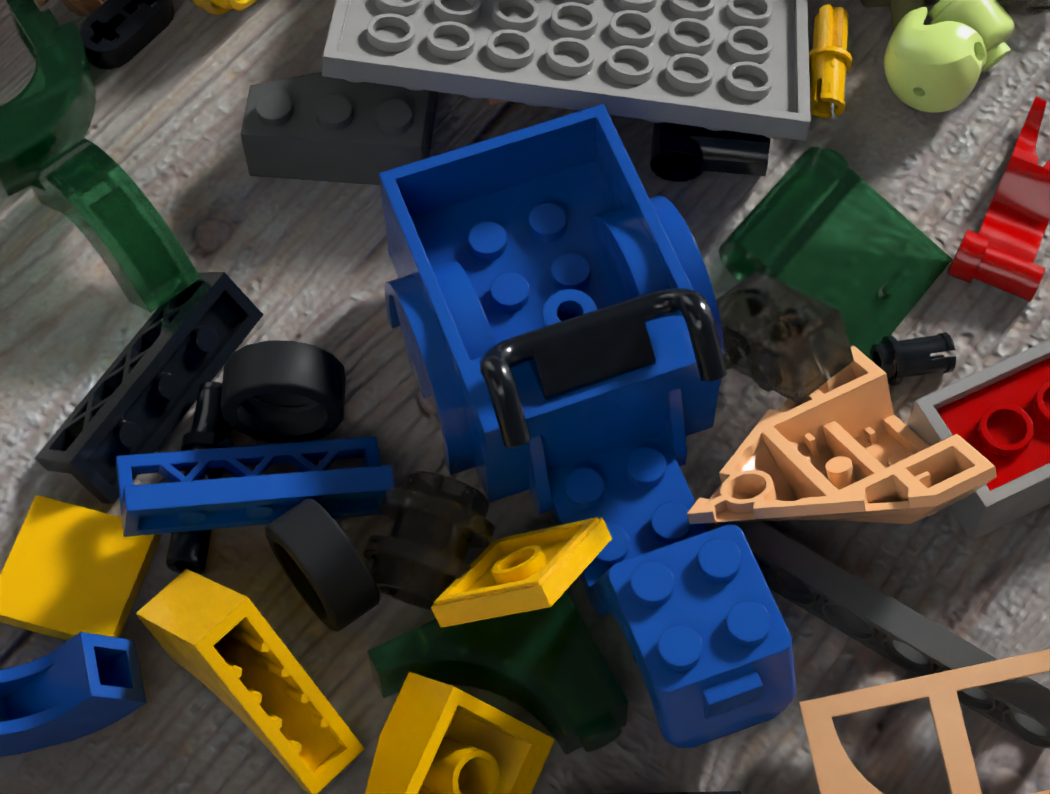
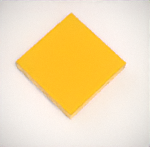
M36 495L0 574V622L66 641L79 632L120 638L161 535L123 537L121 517Z
M595 517L495 539L434 601L431 609L440 628L552 607L612 540V536L604 519Z

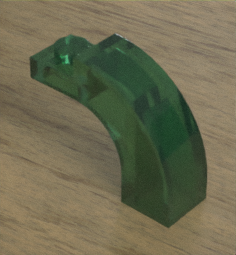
M6 0L19 38L36 63L34 74L22 92L0 106V184L8 196L44 179L59 168L74 153L90 127L96 105L94 76L80 32L74 20L59 26L52 11L47 8L40 12L33 0Z
M84 138L34 171L38 178L30 182L29 185L40 203L64 214L76 225L103 259L129 302L151 313L201 278L181 244L149 199L129 175L93 142Z

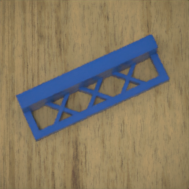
M376 436L116 456L123 537L268 525L305 499H314L333 519L385 515L395 491L392 466H381ZM363 457L364 467L327 470L335 459ZM321 460L317 466L311 461ZM290 463L300 471L263 475L272 464ZM257 465L253 471L246 466ZM225 468L236 476L198 480L207 469ZM191 470V472L187 476L180 472ZM159 473L170 482L133 485L132 475Z

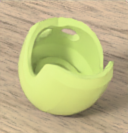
M920 7L908 12L893 31L884 55L885 76L892 92L908 106L929 113L949 111L960 105L974 89L987 61L986 48L982 37L976 30L966 24L945 21L924 25L928 10L927 7Z

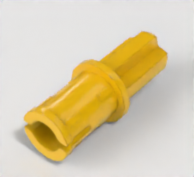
M830 4L821 6L819 13L815 16L813 49L809 51V70L811 73L810 113L820 118H832V103H834V114L836 116L844 112L846 72L852 66V56L847 51L849 15L845 8L833 7Z

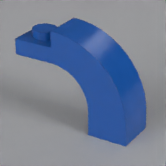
M79 632L57 649L37 660L0 670V757L22 754L76 740L121 720L146 704L135 640Z

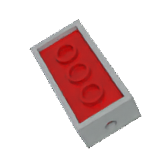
M1050 339L921 397L914 402L907 426L929 446L958 434L996 467L997 477L968 497L949 505V508L971 541L1050 504Z

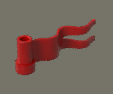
M1037 96L1018 136L1011 158L989 205L979 233L966 230L947 275L971 283L973 278L1029 302L1032 301L1046 269L1035 264L1034 260L1050 221V160L1047 161L1044 167L1038 165V155L1036 153V142L1047 100Z

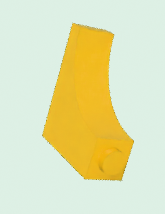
M185 569L135 613L172 660L196 677L227 705L272 752L300 787L309 794H318L365 749L247 596Z

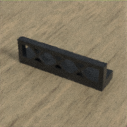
M225 272L186 273L37 454L35 459L47 471L72 474L101 503L114 505L119 498L116 456L155 453L197 400L199 385L213 380L230 355L235 352L264 314Z

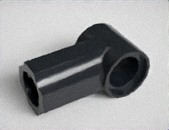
M654 123L650 159L651 170L656 176L673 182L693 180L701 175L702 171L766 176L770 138L763 135L727 130L712 131L704 127L675 123Z

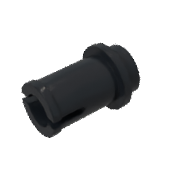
M947 332L897 341L892 335L882 338L881 343L873 344L870 350V360L887 374L888 384L891 386L901 384L903 378L939 372L950 373L954 371L956 366V356L944 357L942 354L930 356L932 353L955 350L953 340Z

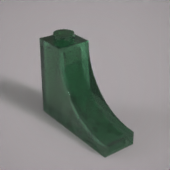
M567 591L549 608L440 628L437 619H434L367 651L372 676L383 698L400 692L409 672L449 685L470 686L487 690L505 697L532 714L553 735L565 755L581 747L586 752L598 750L614 741L622 732L620 728L626 726L628 700Z

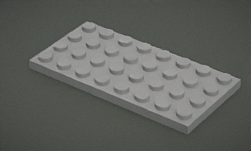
M336 0L322 57V76L344 79L354 83L369 82L399 86L414 91L429 90L458 94L473 99L488 98L518 102L533 107L548 106L581 111L604 104L609 115L644 119L653 123L667 122L704 127L712 131L727 130L757 134L772 139L787 138L806 141L811 123L807 0Z

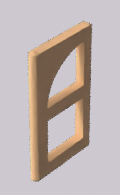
M1050 649L799 702L820 794H884L868 782L851 762L841 745L832 718L924 698L928 699L950 793L982 794L957 692L1050 672ZM1050 790L1031 794H1050Z

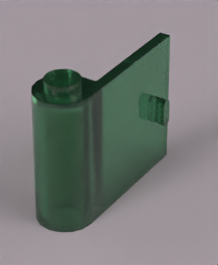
M820 147L806 149L719 248L720 259L725 268L739 281L752 288L761 289L774 280L849 348L855 346L869 359L872 345L881 343L883 337L890 336L953 260L849 167L841 154L833 149H823ZM882 288L883 294L881 295V297H879L878 293L879 290Z

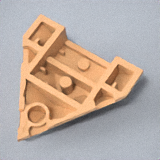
M852 346L798 371L788 384L790 396L779 410L769 409L719 472L720 486L709 499L699 497L688 511L687 517L689 524L821 520L910 525L968 497L997 477L996 467L958 434L929 446L894 415L887 374L860 350Z

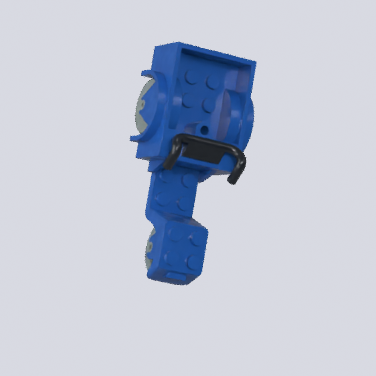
M600 104L380 172L379 180L388 251L398 279L385 283L388 319L392 328L401 326L409 362L423 398L432 396L436 406L449 474L453 475L475 467L489 503L530 490L539 514L552 510L558 525L595 517L604 519L612 540L579 576L598 616L611 614L625 635L632 650L633 658L638 663L641 676L647 686L660 731L668 743L678 748H694L774 719L788 707L796 696L792 636L743 531L736 525H725L709 531L706 524H689L687 513L695 504V500L680 469V466L686 465V436L713 427L719 385H721V379L727 375L724 362L722 325L715 294L701 253L685 220L673 203L666 197L660 195L649 198L605 105Z

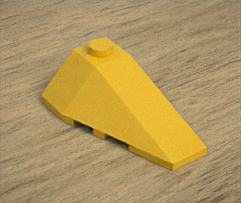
M409 672L380 733L365 794H531L555 739L452 685Z

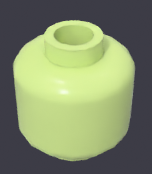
M940 0L928 12V16L932 19L929 25L945 21H955L966 24L977 31L982 37L987 53V61L982 70L983 73L994 67L1011 51L1005 41L1014 31V22L997 0Z

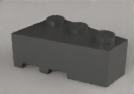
M322 72L250 85L240 134L249 175L380 185V172L430 157L438 92L429 90L414 91L404 87L369 82L354 83L344 79L324 77Z

